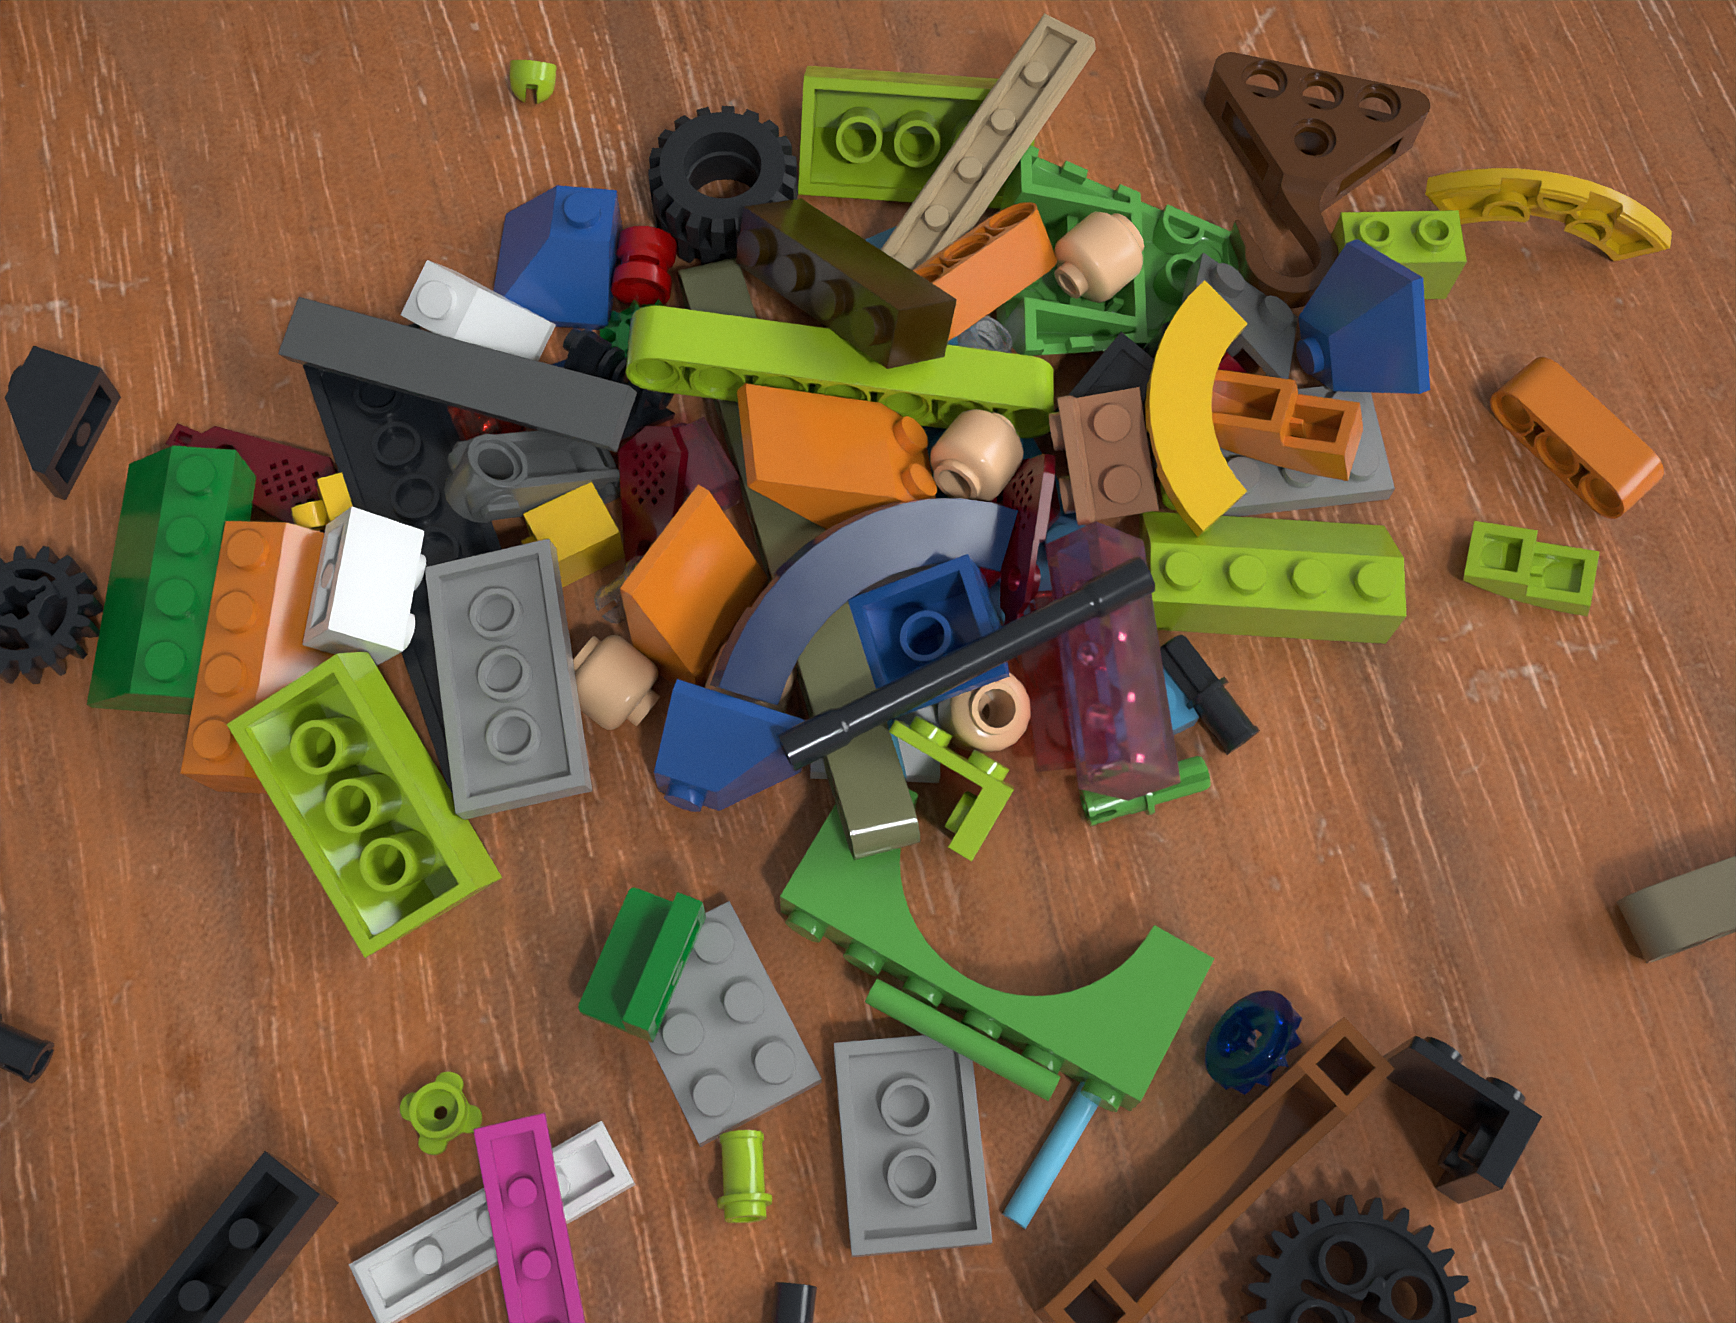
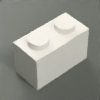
M350 507L328 523L325 528L302 645L331 654L368 652L376 666L403 652L409 645L415 629V616L410 613L413 592L421 583L426 567V558L420 554L424 531L355 507Z

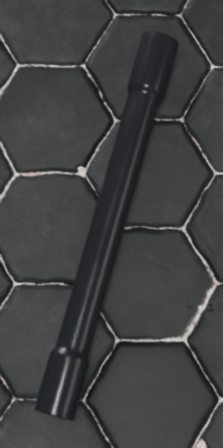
M1135 556L1085 581L1080 588L841 707L827 709L777 734L779 744L795 772L847 746L855 737L1093 618L1105 617L1155 592V583L1151 572L1145 562L1139 556Z

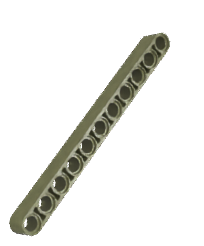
M736 257L678 271L685 309L757 319L741 267L736 264ZM713 399L769 584L775 578V571L805 544L825 532V529L747 487L738 402ZM847 601L814 634L795 664L798 671V683L809 718L827 709L841 707L876 689ZM887 722L855 737L847 746L822 758L845 838L854 861L914 845L921 841L916 812L891 734L888 732Z

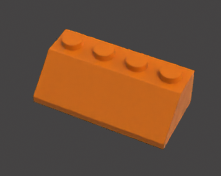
M225 521L180 774L217 792L267 794L227 724L335 655L302 645L324 538L323 532L287 522Z

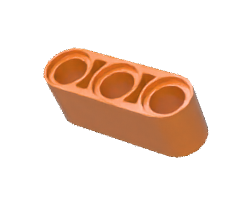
M1023 202L997 212L912 271L957 299L948 338L949 341L1049 272L1056 265L1057 259L1037 205L1032 202Z
M1535 358L1491 396V410L1502 426L1592 510L1608 519L1621 517L1654 488L1664 476V467L1657 454L1562 366L1549 358Z

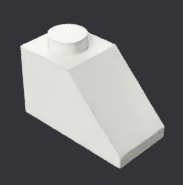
M429 260L426 261L401 313V316L432 333L539 361L556 324L461 273Z

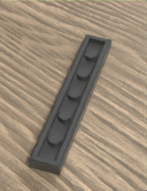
M298 297L278 353L291 362L613 452H617L637 394L628 385Z

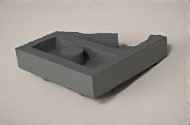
M1202 253L1188 270L1181 301L1184 303L1187 297L1205 280L1248 323L1243 332L1227 348L1229 354L1234 357L1244 349L1263 369L1266 376L1289 379L1298 316L1293 314L1289 306L1278 297L1266 296L1247 283L1234 267L1226 263H1218L1205 253Z

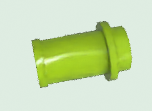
M737 1130L719 1135L722 1145L724 1196L717 1199V1207L724 1210V1221L728 1223H751L765 1220L767 1218L766 1207L772 1205V1195L765 1193L762 1145L764 1133L757 1130Z

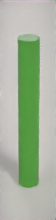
M878 978L865 1000V1003L1046 1101H1049L1061 1076Z

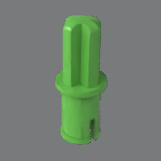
M1195 756L1144 771L1140 764L1132 767V772L1102 782L1079 786L1078 792L1085 818L1089 826L1093 827L1114 818L1142 811L1146 815H1152L1155 813L1156 804L1207 790L1211 786V781L1205 761L1202 757Z

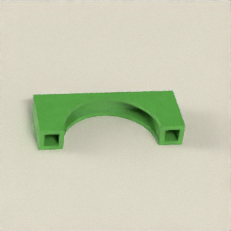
M908 789L914 809H916L918 794ZM835 805L780 895L781 912L788 916L785 923L789 928L802 937L819 943L824 936L845 948L846 951L843 957L858 969L873 976H878L882 969L903 981L902 991L934 1009H937L941 1003L964 1016L961 1023L995 1042L1001 1037L1022 1049L1021 1055L1057 1075L1060 1071L1079 1083L1085 1082L1080 1091L1081 1094L1106 1110L1117 1112L1121 1106L1131 1111L1141 1102L1215 958L1154 925L1139 948L1129 959L1106 977L1088 986L1070 992L1045 996L1016 995L985 987L965 977L946 963L927 943L917 928L904 896L900 871L901 848L854 861Z

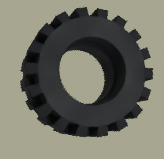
M722 106V112L711 113L709 107L697 109V117L689 119L686 115H683L675 120V131L665 129L658 137L659 148H652L648 176L654 222L656 228L669 233L676 240L679 258L688 263H691L695 258L701 260V265L737 257V239L741 230L744 206L798 199L796 156H792V144L787 136L779 137V127L770 119L760 123L759 113L746 109L743 115L735 113L734 106ZM717 180H734L750 187L743 194L731 198L709 197L698 191L704 185Z

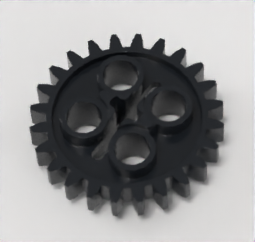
M1344 1195L1337 1199L1335 1216L1323 1199L1310 1203L1312 1224L1297 1211L1285 1216L1286 1224L1292 1237H1288L1276 1230L1267 1232L1264 1238L1275 1253V1256H1252L1249 1262L1257 1271L1264 1275L1263 1282L1242 1285L1241 1290L1249 1297L1259 1300V1310L1242 1315V1323H1298V1318L1306 1309L1314 1311L1321 1317L1324 1323H1355V1316L1351 1312L1340 1306L1337 1307L1330 1302L1315 1299L1303 1292L1301 1289V1282L1303 1280L1310 1281L1321 1292L1339 1303L1345 1304L1362 1300L1361 1313L1378 1323H1459L1458 1319L1477 1313L1476 1306L1456 1302L1454 1292L1470 1282L1468 1276L1456 1275L1447 1277L1443 1269L1454 1256V1250L1449 1248L1431 1252L1427 1247L1435 1229L1431 1225L1420 1227L1412 1233L1407 1231L1409 1209L1405 1207L1395 1210L1387 1220L1383 1219L1382 1200L1377 1197L1366 1201L1361 1214L1358 1213L1352 1195ZM1332 1245L1343 1248L1352 1259L1354 1269L1352 1277L1347 1284L1338 1283L1327 1271L1325 1259ZM1397 1280L1405 1281L1416 1294L1417 1308L1410 1319L1403 1318L1392 1305L1391 1291Z

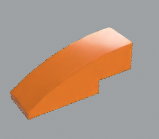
M1217 369L1211 405L1215 435L1220 448L1268 464L1307 474L1344 481L1349 480L1363 432L1360 402L1298 394L1296 380Z

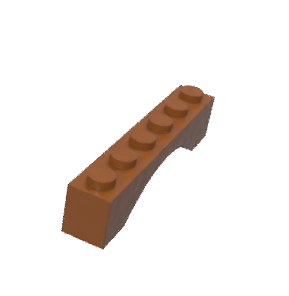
M1345 1017L1341 1018L1319 1035L1034 1312L1043 1323H1138L1181 1275L1251 1204L1316 1143L1346 1118L1395 1068Z

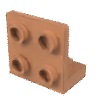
M1140 387L1079 398L1071 395L1059 397V412L1049 413V424L1054 450H1066L1070 475L1059 476L1060 493L1065 514L1076 513L1077 523L1080 526L1091 524L1097 520L1159 510Z

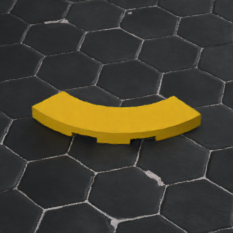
M1518 168L1472 169L1428 177L1425 195L1440 211L1458 210L1461 225L1486 221L1526 223L1530 215L1548 218L1565 223V232L1576 235L1597 246L1614 262L1670 249L1672 231L1658 216L1632 198L1592 181L1548 171Z
M1205 280L1187 297L1175 313L1159 342L1147 383L1145 401L1146 432L1150 434L1152 450L1158 465L1156 469L1158 477L1175 509L1197 537L1206 531L1247 492L1233 474L1220 450L1212 420L1211 404L1215 375L1220 361L1227 348L1243 332L1248 323Z

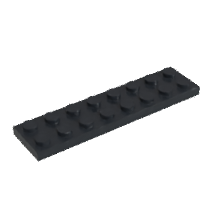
M416 323L407 325L421 330L420 326ZM303 365L339 473L342 472L353 507L423 530L424 536L420 554L426 558V567L502 550L492 521L480 523L465 519L455 512L446 500L444 487L446 479L452 472L447 459L453 451L454 445L462 441L449 405ZM424 572L421 583L413 592L410 613L415 616L414 633L409 645L401 653L446 784L453 794L426 575Z

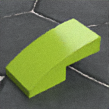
M1474 521L1463 581L1519 602L1588 617L1600 551L1536 542L1538 530Z

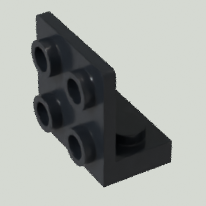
M1413 1036L1385 1054L1383 1057L1395 1068L1386 1077L1388 1080L1467 1131L1465 1134L1458 1130L1444 1147L1437 1164L1445 1169L1435 1189L1458 1204L1502 1190L1542 1118L1540 1114L1524 1105L1525 1096L1518 1089L1495 1077L1482 1078L1461 1064L1463 1057L1457 1050L1433 1037L1422 1039L1418 1036Z

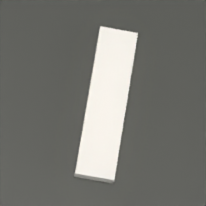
M602 1121L553 1148L567 1224L636 1185ZM484 1188L349 1264L376 1323H398L498 1265Z

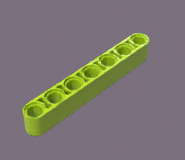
M667 306L643 307L634 312L631 318L626 375L634 385L643 389L738 402L737 390L747 383L879 402L903 417L913 418L921 426L947 429L959 414L964 411L977 409L998 413L1007 418L1014 426L1019 438L1040 437L1050 431L1049 413H1054L1053 368L1050 363L1038 357L947 345L945 357L886 369L829 328Z

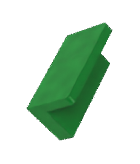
M633 887L629 889L579 1002L578 1009L583 1016L653 1043L706 919L703 902L679 892L676 893L672 902L639 888Z

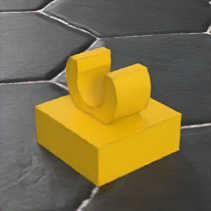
M342 472L317 479L319 501L308 502L291 508L295 525L322 532L325 531L328 523L350 507H353Z

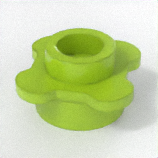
M454 1072L440 1073L436 1077L435 1082L423 1086L416 1093L407 1094L400 1104L401 1116L405 1120L411 1121L412 1126L420 1135L418 1141L419 1148L428 1155L442 1154L446 1150L449 1141L462 1133L473 1134V1129L480 1127L482 1123L481 1110L477 1106L469 1104L462 1092L464 1086L463 1079ZM439 1107L447 1109V1116L442 1120H438L435 1117V1111Z

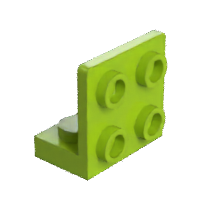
M915 715L910 725L903 721L895 720L888 731L889 733L982 787L978 796L969 791L963 794L945 825V828L955 833L948 848L972 861L1014 791L1015 787L1004 781L1010 769L978 750H973L969 759L947 747L953 736L920 716Z

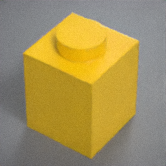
M592 482L523 514L530 536L521 540V544L550 539L557 549L562 588L625 557L620 532Z

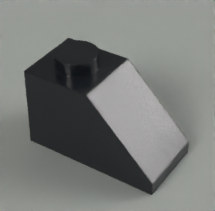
M33 346L24 364L18 366L12 373L5 400L32 470L54 497L66 500L121 396L102 368Z

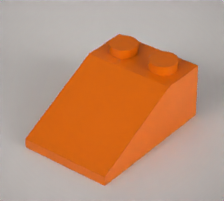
M747 383L737 390L747 487L826 530L861 512L883 505L936 498L937 486L932 477L927 450L928 437L922 426L913 418L903 417L879 402Z
M699 484L622 584L620 592L633 647L655 663L658 667V674L671 683L675 684L677 679L705 687L720 648L728 641L745 609L752 607L762 591L768 586V577L710 491Z

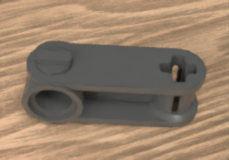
M542 431L497 435L484 434L468 441H459L454 445L453 451L447 459L452 472L446 479L444 487L446 500L455 512L473 522L487 523L493 520L523 517L524 513L590 482L593 483L604 505L621 496L619 469L609 450Z

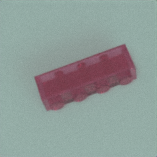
M1096 521L1046 544L1053 601L1080 588L1085 581L1135 556H1139L1147 565L1143 540ZM1152 594L1105 617L1093 618L1059 635L1058 640L1079 789L1129 801L1181 783Z

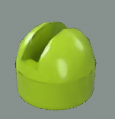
M511 60L509 80L514 95L525 103L526 89H535L537 104L548 100L555 87L556 65L532 60Z

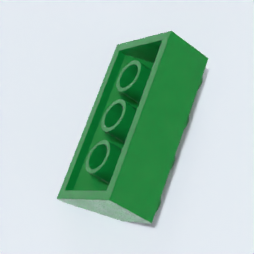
M172 445L129 464L87 699L89 707L191 715L225 521L250 522L256 475L236 450Z

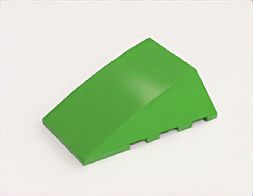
M1029 146L1008 177L1000 211L1023 202L1035 203L1054 251L1055 245L1060 238L1095 211L1110 215L1118 213L1125 216L1135 225L1144 241V250L1142 251L1143 265L1140 273L1112 298L1102 303L1088 301L1082 296L1075 299L1065 293L1056 281L1054 272L1058 267L1055 265L1045 275L996 308L997 328L1001 336L1018 354L1036 356L1105 351L1120 332L1124 333L1140 348H1145L1159 332V328L1165 322H1171L1175 313L1183 304L1181 300L1188 270L1202 253H1205L1218 263H1226L1234 267L1239 272L1238 259L1229 239L1231 231L1168 204L1163 210L1141 201L1140 192L1122 184H1119L1114 190L1086 178L1087 169L1071 162L1065 161L1060 167L1039 158V149L1034 146Z

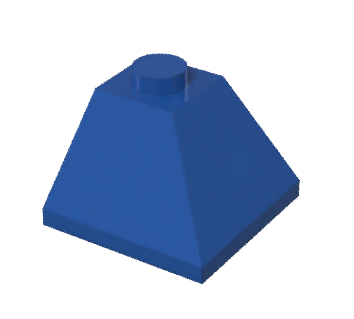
M557 185L506 213L493 291L556 324L555 327L600 330L608 326L614 298L611 291L612 277L619 262L616 254L619 235L623 231L617 190Z
M1359 239L1346 243L1299 315L1301 340L1297 342L1296 353L1302 369L1332 391L1421 394L1429 391L1430 378L1423 277Z
M968 554L848 600L876 689L1001 627L986 578ZM1008 661L895 718L1010 677Z
M677 679L672 691L654 769L658 791L665 793L664 799L667 802L684 810L700 812L702 806L720 811L801 773L802 768L794 772L776 735L805 720Z

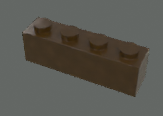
M803 199L744 206L741 230L737 239L736 264L886 369L945 357L957 301L956 298Z

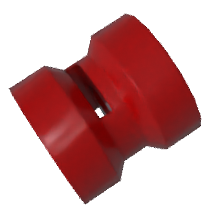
M633 226L621 231L616 251L621 264L613 272L611 284L613 296L629 306L634 299L641 305L654 304L658 299L663 305L668 303L672 288V279L668 274V269L673 267L676 260V240L669 233L651 226Z

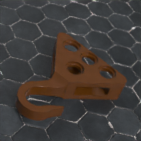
M1226 52L1218 56L1206 90L1204 105L1272 210L1284 221L1306 251L1314 268L1311 273L1301 277H1288L1275 272L1267 265L1263 258L1262 250L1240 220H1235L1229 239L1239 262V273L1243 276L1244 280L1266 296L1278 297L1289 308L1306 306L1338 257L1337 245L1329 233L1321 213L1413 147L1430 110V101L1424 93L1415 89L1236 52ZM1253 75H1266L1277 83L1278 90L1246 84V80ZM1311 86L1324 87L1333 94L1335 102L1303 96V91ZM1366 98L1381 99L1388 104L1391 114L1360 108L1359 103Z

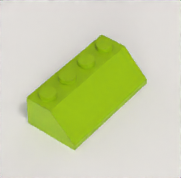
M807 66L803 81L798 195L914 202L998 79ZM1008 178L987 208L1001 207Z
M1150 511L1140 513L1139 557L1147 565L1155 583V592L1139 599V617L1148 630L1386 644L1406 618L1404 557L1383 525L1221 516L1197 537L1179 513Z
M368 652L335 654L227 724L364 958L443 915L502 879L501 874L468 819L464 820L455 813L454 798L451 790Z

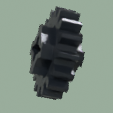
M16 546L13 561L5 563L0 558V678L6 683L13 684L20 671L32 684H40L42 669L51 667L59 676L66 674V667L63 661L66 656L71 654L76 658L84 659L88 655L79 644L82 637L92 638L99 636L100 630L88 619V617L96 616L103 612L102 604L92 595L98 588L69 555L59 559L50 547L43 546L34 559L23 546Z

